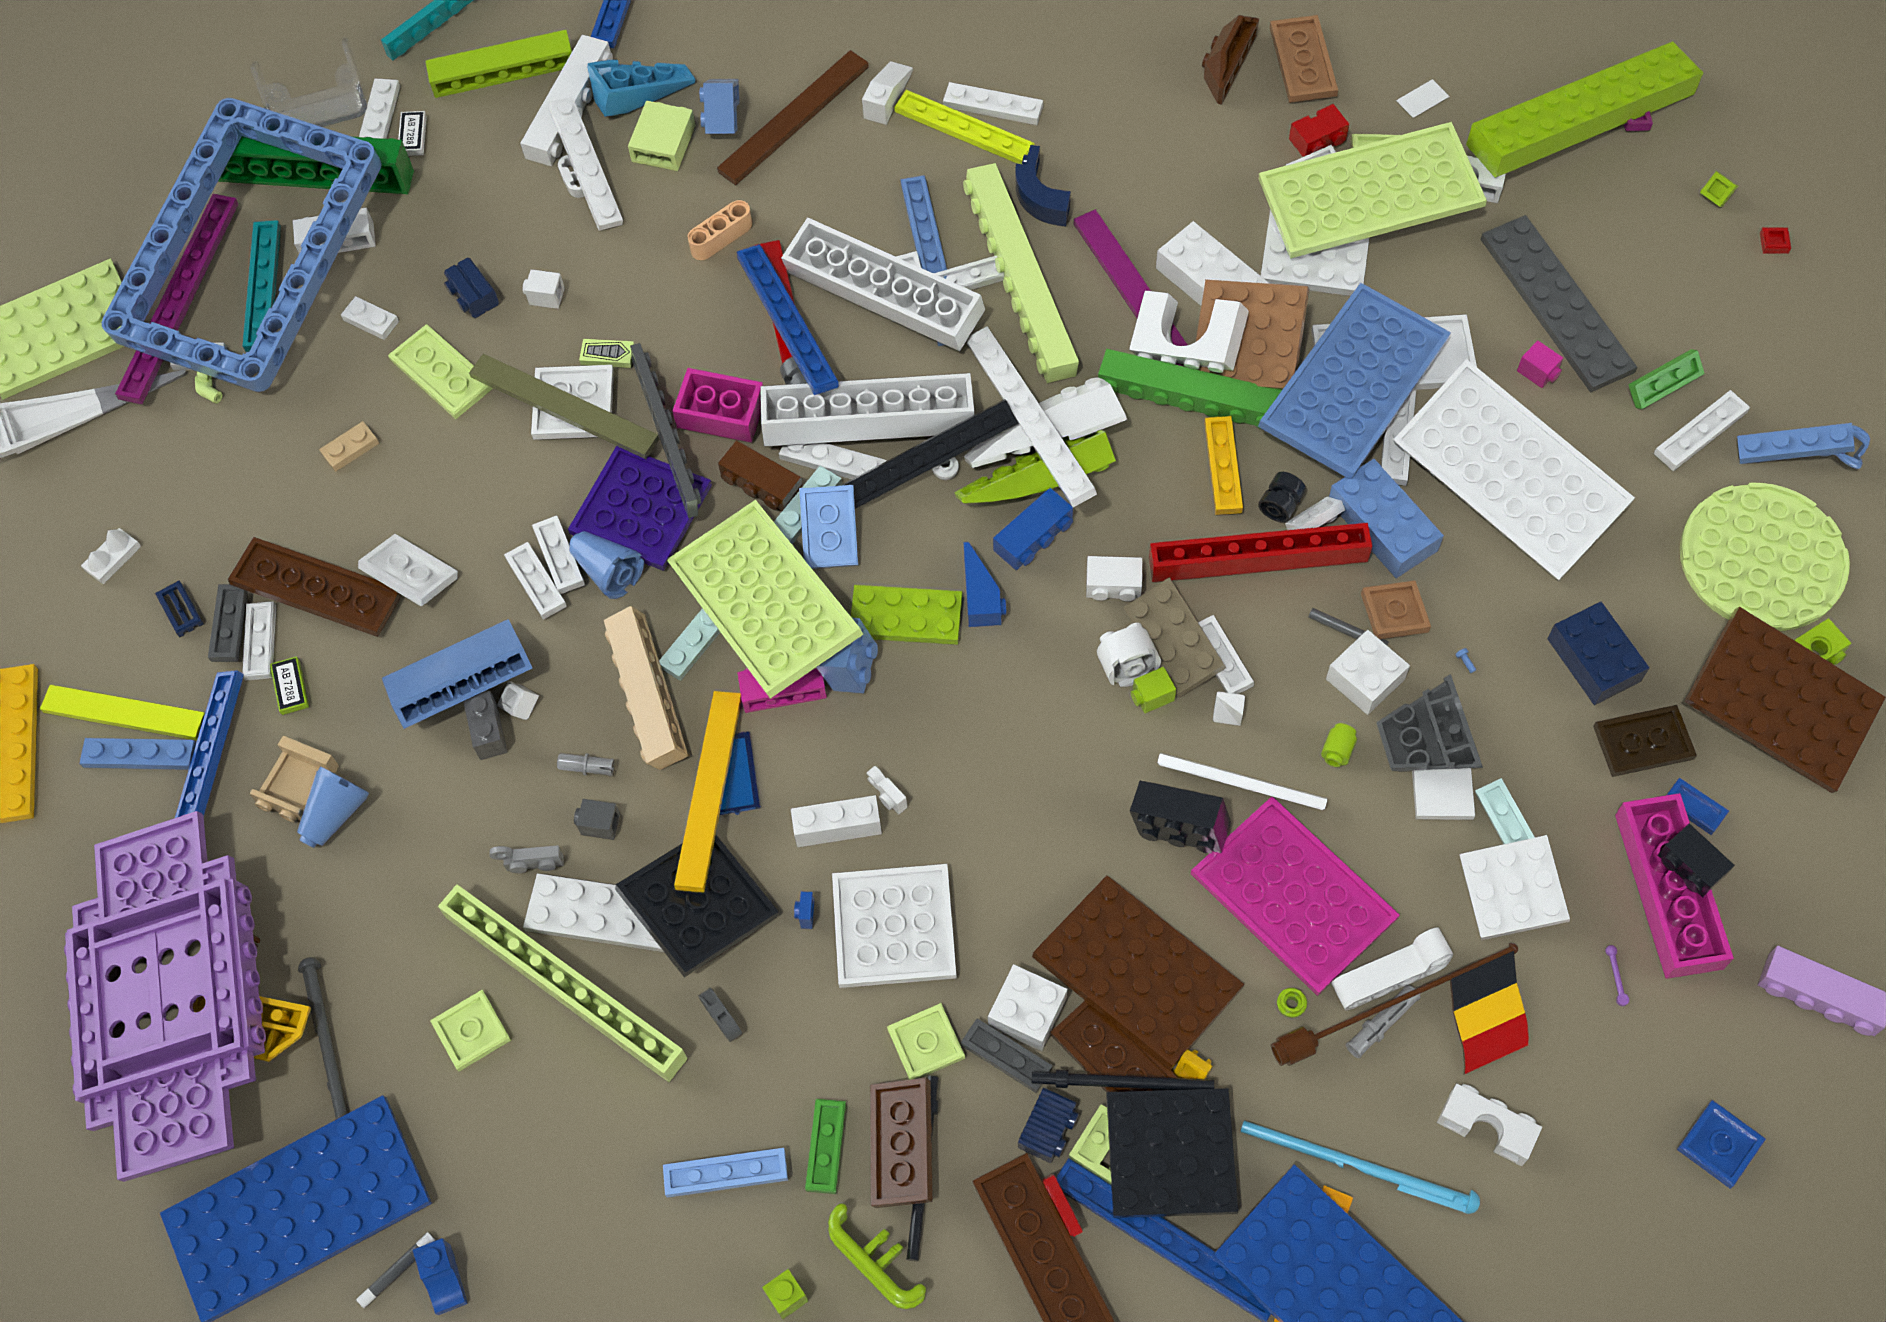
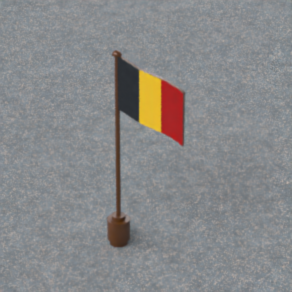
M1509 943V947L1317 1034H1314L1312 1030L1307 1031L1303 1026L1276 1038V1042L1271 1044L1273 1055L1280 1066L1285 1064L1291 1066L1315 1055L1318 1039L1450 980L1452 1010L1463 1049L1464 1074L1476 1070L1528 1046L1527 1017L1516 978L1514 954L1518 952V946L1515 943Z

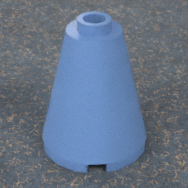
M586 531L575 534L570 540L569 551L608 598L618 599L628 593L624 589L629 584L634 586L638 582L643 571L644 560L640 558L642 555L636 550Z
M320 766L318 771H316L297 833L302 835L299 840L315 848L316 844L323 846L367 799L369 792Z

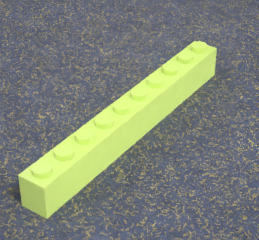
M996 163L967 169L966 180L963 181L965 194L971 197L972 211L974 214H978L979 227L982 234L985 233L987 236L989 252L997 256L995 258L997 272H1004V289L1006 293L1010 292L1013 311L1015 313L1018 312L1021 330L1028 336L1029 350L1032 354L1035 353L1038 372L1044 375L1047 383L1075 377L1079 360Z
M458 884L439 904L438 908L445 918L667 1082L671 1081L686 1062L687 1057L682 1048Z

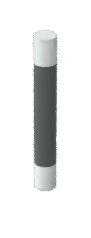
M427 1232L356 1299L363 1308L368 1306L415 1261L413 1249L436 1240Z

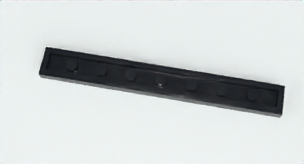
M1004 399L842 485H853L856 509L1018 424L1007 400Z

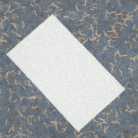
M1432 79L1396 101L1414 118L1450 96Z

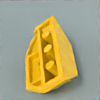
M204 996L198 997L193 1003L194 1012H200L205 1007L206 1000ZM259 996L263 1005L261 1019L262 1027L266 1034L264 1042L265 1053L254 1056V1059L270 1062L303 1036L311 1007Z

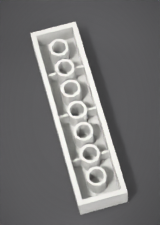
M808 217L782 256V261L789 274L958 351L961 350L985 311L980 294Z
M970 373L838 382V388L817 395L813 394L808 384L761 386V425L764 446L935 436L974 415Z

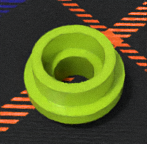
M1287 988L1279 994L1277 1007L1284 1016L1296 1018L1305 1012L1307 999L1300 990ZM1294 1000L1297 1006L1290 1008L1287 1006L1286 1001Z

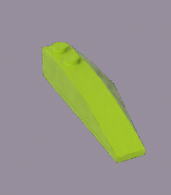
M1098 430L1070 440L1069 436L1062 437L1085 474L1093 471H1103L1109 467L1110 463L1116 461L1106 432L1103 430ZM1035 452L1032 455L1026 456V454H1022L1016 457V464L1012 466L1002 465L994 470L992 473L993 477L989 479L988 477H981L954 493L956 498L962 503L993 502L1043 492L1059 485L1039 454Z

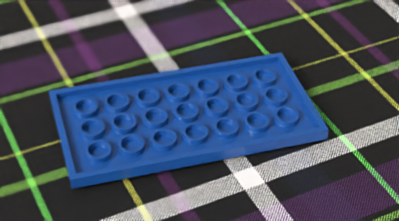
M382 1095L160 1212L199 1319L201 1322H212L429 1206L432 1202L387 1098Z
M1295 1164L1212 1255V1258L1279 1322H1463Z

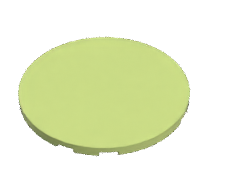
M1753 482L1748 485L1735 487L1731 485L1714 492L1702 503L1700 502L1688 518L1680 540V559L1685 576L1692 589L1707 606L1728 620L1733 611L1741 607L1779 631L1797 629L1815 622L1834 606L1843 593L1848 581L1850 569L1849 552L1845 548L1841 538L1842 533L1830 516L1827 517L1818 509L1815 502L1796 491L1782 486Z

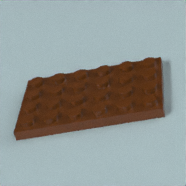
M1738 607L1733 611L1685 702L1830 793L1838 791L1886 697L1745 609Z
M1107 875L1039 945L1032 955V958L1169 1070L1178 1063L1185 1051L1192 1047L1244 986V983Z

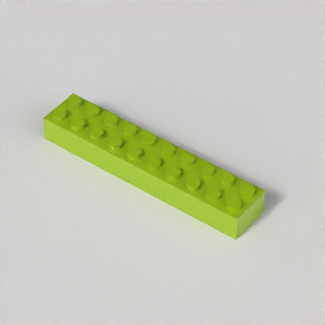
M1672 41L1472 123L1466 146L1496 178L1623 125L1629 119L1635 120L1642 117L1648 111L1650 113L1694 95L1704 72Z

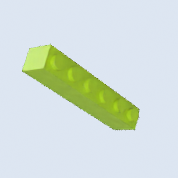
M561 30L425 60L433 94L435 98L561 71L570 57L572 49L567 30Z

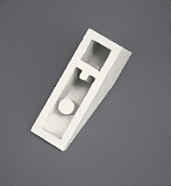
M890 61L870 82L862 98L864 119L887 125L894 106L897 104L913 72L912 67Z

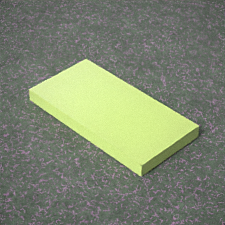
M427 324L388 355L390 361L455 419L460 417L493 389L471 378L469 372L474 365Z

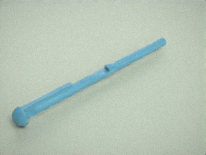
M1245 1120L1243 1122L1242 1133L1337 1164L1340 1168H1343V1163L1351 1165L1367 1175L1399 1185L1396 1190L1462 1211L1466 1214L1476 1212L1480 1206V1198L1473 1190L1467 1195Z

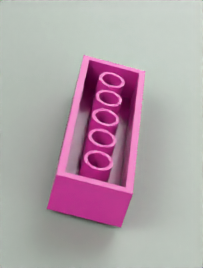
M1681 794L1623 802L1615 817L1665 978L1669 979L1724 970L1734 957L1712 890L1703 898L1698 893L1692 892L1685 885L1684 880L1675 871L1667 869L1663 865L1661 858L1657 856L1663 847L1690 823Z

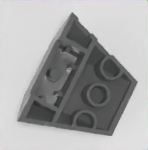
M1451 674L1443 678L1444 682L1431 691L1428 688L1422 692V697L1411 704L1405 703L1376 722L1391 771L1412 772L1433 769L1483 768Z

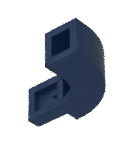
M1030 145L1028 155L1024 154L1022 164L1016 163L1015 188L1018 200L1022 207L1034 218L1048 224L1066 227L1070 211L1071 191L1052 189L1039 181L1037 173L1040 164V146Z

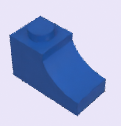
M441 1238L413 1249L420 1279L428 1291L435 1314L441 1315L468 1304L451 1245Z

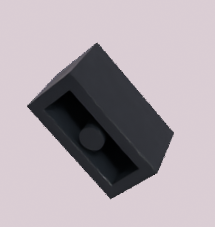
M1690 823L1673 837L1657 855L1661 858L1663 865L1667 869L1675 871L1684 880L1685 885L1692 892L1698 893L1702 898L1727 876L1735 866Z

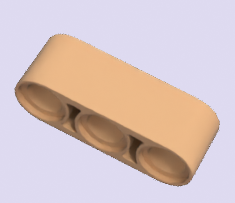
M736 200L694 227L688 233V243L693 258L696 260H706L748 232L752 227L748 203Z

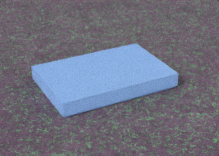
M853 485L799 488L803 557L811 569L858 566Z

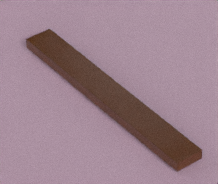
M852 50L847 52L717 167L718 173L736 186L868 69V62Z

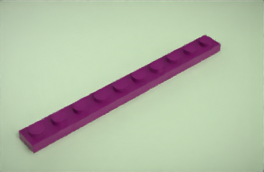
M212 194L149 324L154 322L178 331L238 207L236 198ZM136 350L115 393L118 400L143 404L164 360Z

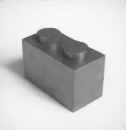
M491 692L479 693L464 700L472 745L479 759L483 760L508 753L498 706Z

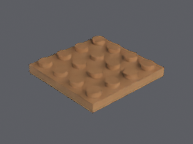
M1205 279L1196 342L1208 329L1216 299L1241 302L1249 310L1234 370H1223L1222 373L1210 371L1208 367L1201 366L1196 370L1255 383L1260 387L1283 390L1298 368L1309 287Z

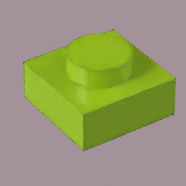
M1716 171L1700 193L1719 207H1723L1738 185Z

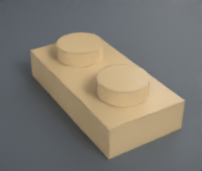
M362 421L320 448L319 451L336 472L378 445L379 442Z

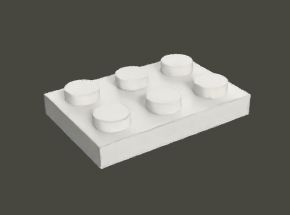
M396 534L392 535L358 561V569L421 607L457 579L458 573L457 570Z

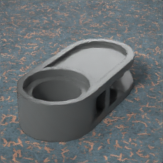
M711 987L698 995L700 1001L729 1042L742 1034L737 1023Z

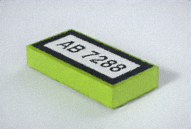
M298 657L271 663L270 667L279 712L285 715L309 708Z

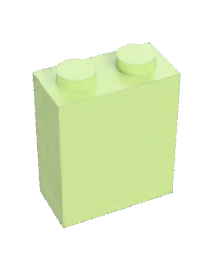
M646 101L628 144L631 161L678 171L696 126L693 110L666 105L661 102Z

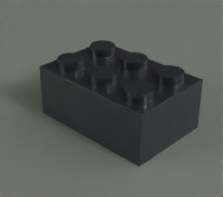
M1141 780L1130 808V813L1138 833L1144 839L1149 841H1157V839L1168 841L1176 847L1191 846L1203 853H1212L1213 851L1222 853L1231 825V820L1222 797Z

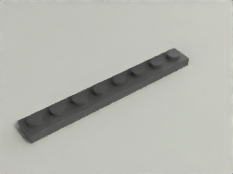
M640 343L630 345L632 363L688 518L699 516L698 504H701L698 488L693 489L692 487L694 478L691 469L685 468L684 464H687L684 449H678L677 444H680L676 428L671 429L670 427L673 422L669 409L664 410L663 407L666 405L662 390L657 391L656 387L659 384L656 372H651L649 369L652 367L649 353L643 352Z

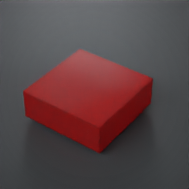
M1762 227L1760 239L1763 254H1789L1791 242L1788 227Z

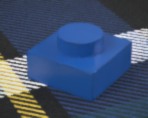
M801 891L800 901H795L794 918L799 919L801 929H813L815 900L812 892Z

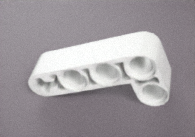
M1436 927L1420 934L1412 945L1345 973L1333 980L1331 984L1344 1009L1351 1010L1442 970L1449 964L1453 957V952L1440 929Z

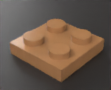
M1415 580L1364 587L1362 589L1361 596L1373 633L1378 639L1428 633L1430 631L1431 624Z

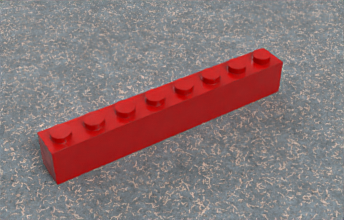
M1368 523L1150 543L1149 565L1152 582H1161L1167 578L1182 580L1368 562L1372 550V542Z

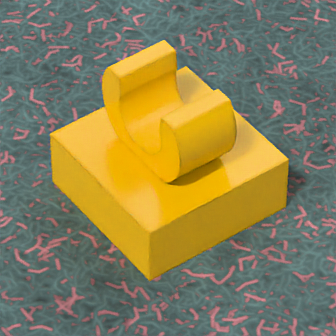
M1187 1049L1180 1058L1173 1073L1178 1078L1206 1079L1213 1067L1211 1060L1204 1061L1197 1056L1198 1051L1193 1050L1191 1052Z

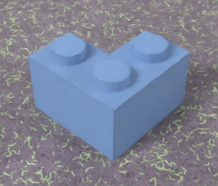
M739 79L707 80L699 90L700 102H704V112H701V127H705V134H735L738 131L737 105L740 104Z

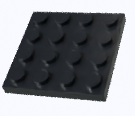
M715 835L704 893L675 890L674 884L683 843L623 879L615 886L616 892L684 978L778 917L779 913L717 835Z
M1229 1088L1106 1093L1113 1218L1238 1214Z

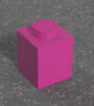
M1537 340L1522 356L1517 372L1540 388H1543L1549 381L1553 383L1561 374L1562 369H1560L1563 357Z

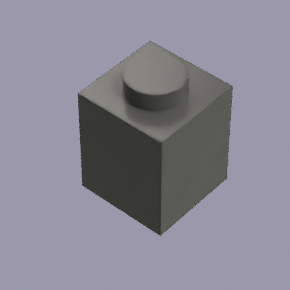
M582 799L581 807L575 811L574 824L583 836L614 840L620 812L615 803Z

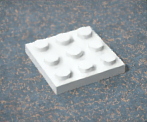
M613 365L535 368V378L612 413ZM533 407L531 429L533 440L597 437Z
M1547 835L1460 854L1481 940L1570 922Z

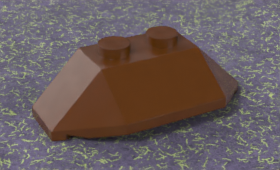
M1238 15L1223 27L1219 36L1214 37L1210 54L1206 53L1202 62V67L1205 68L1204 80L1217 104L1222 105L1257 36L1259 18Z

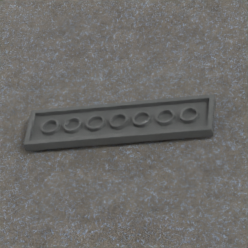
M1526 215L1482 233L1480 240L1590 393L1636 372L1638 368Z

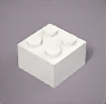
M1367 630L1330 665L1326 680L1364 713L1369 715L1405 680L1410 665Z
M1013 964L988 1015V1025L1007 1036L1043 1051L1065 1005L1068 989Z

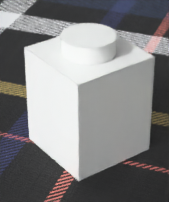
M530 270L528 279H525L523 283V293L526 294L529 305L559 309L565 289L560 273Z

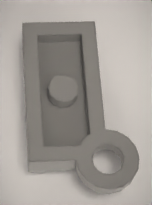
M558 845L523 849L498 846L490 849V858L504 860V867L512 873H524L527 869L537 868L542 871H551L556 867L564 866V855Z

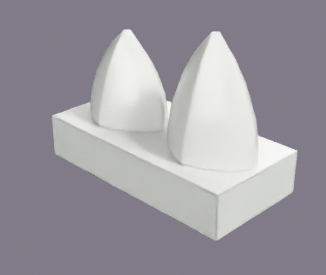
M120 528L108 530L106 541L96 551L90 552L89 558L81 567L104 584L141 545Z

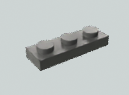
M218 584L208 658L211 662H238L248 591L230 584Z
M978 1018L961 1041L962 1047L1036 1094L1042 1084H1031L1032 1071L1051 1072L1053 1068L1051 1064Z

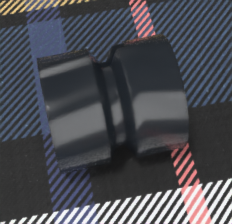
M1278 472L1269 484V489L1261 497L1258 507L1268 518L1280 523L1287 522L1295 511L1296 505L1299 504L1306 493L1307 488L1297 476L1289 472Z

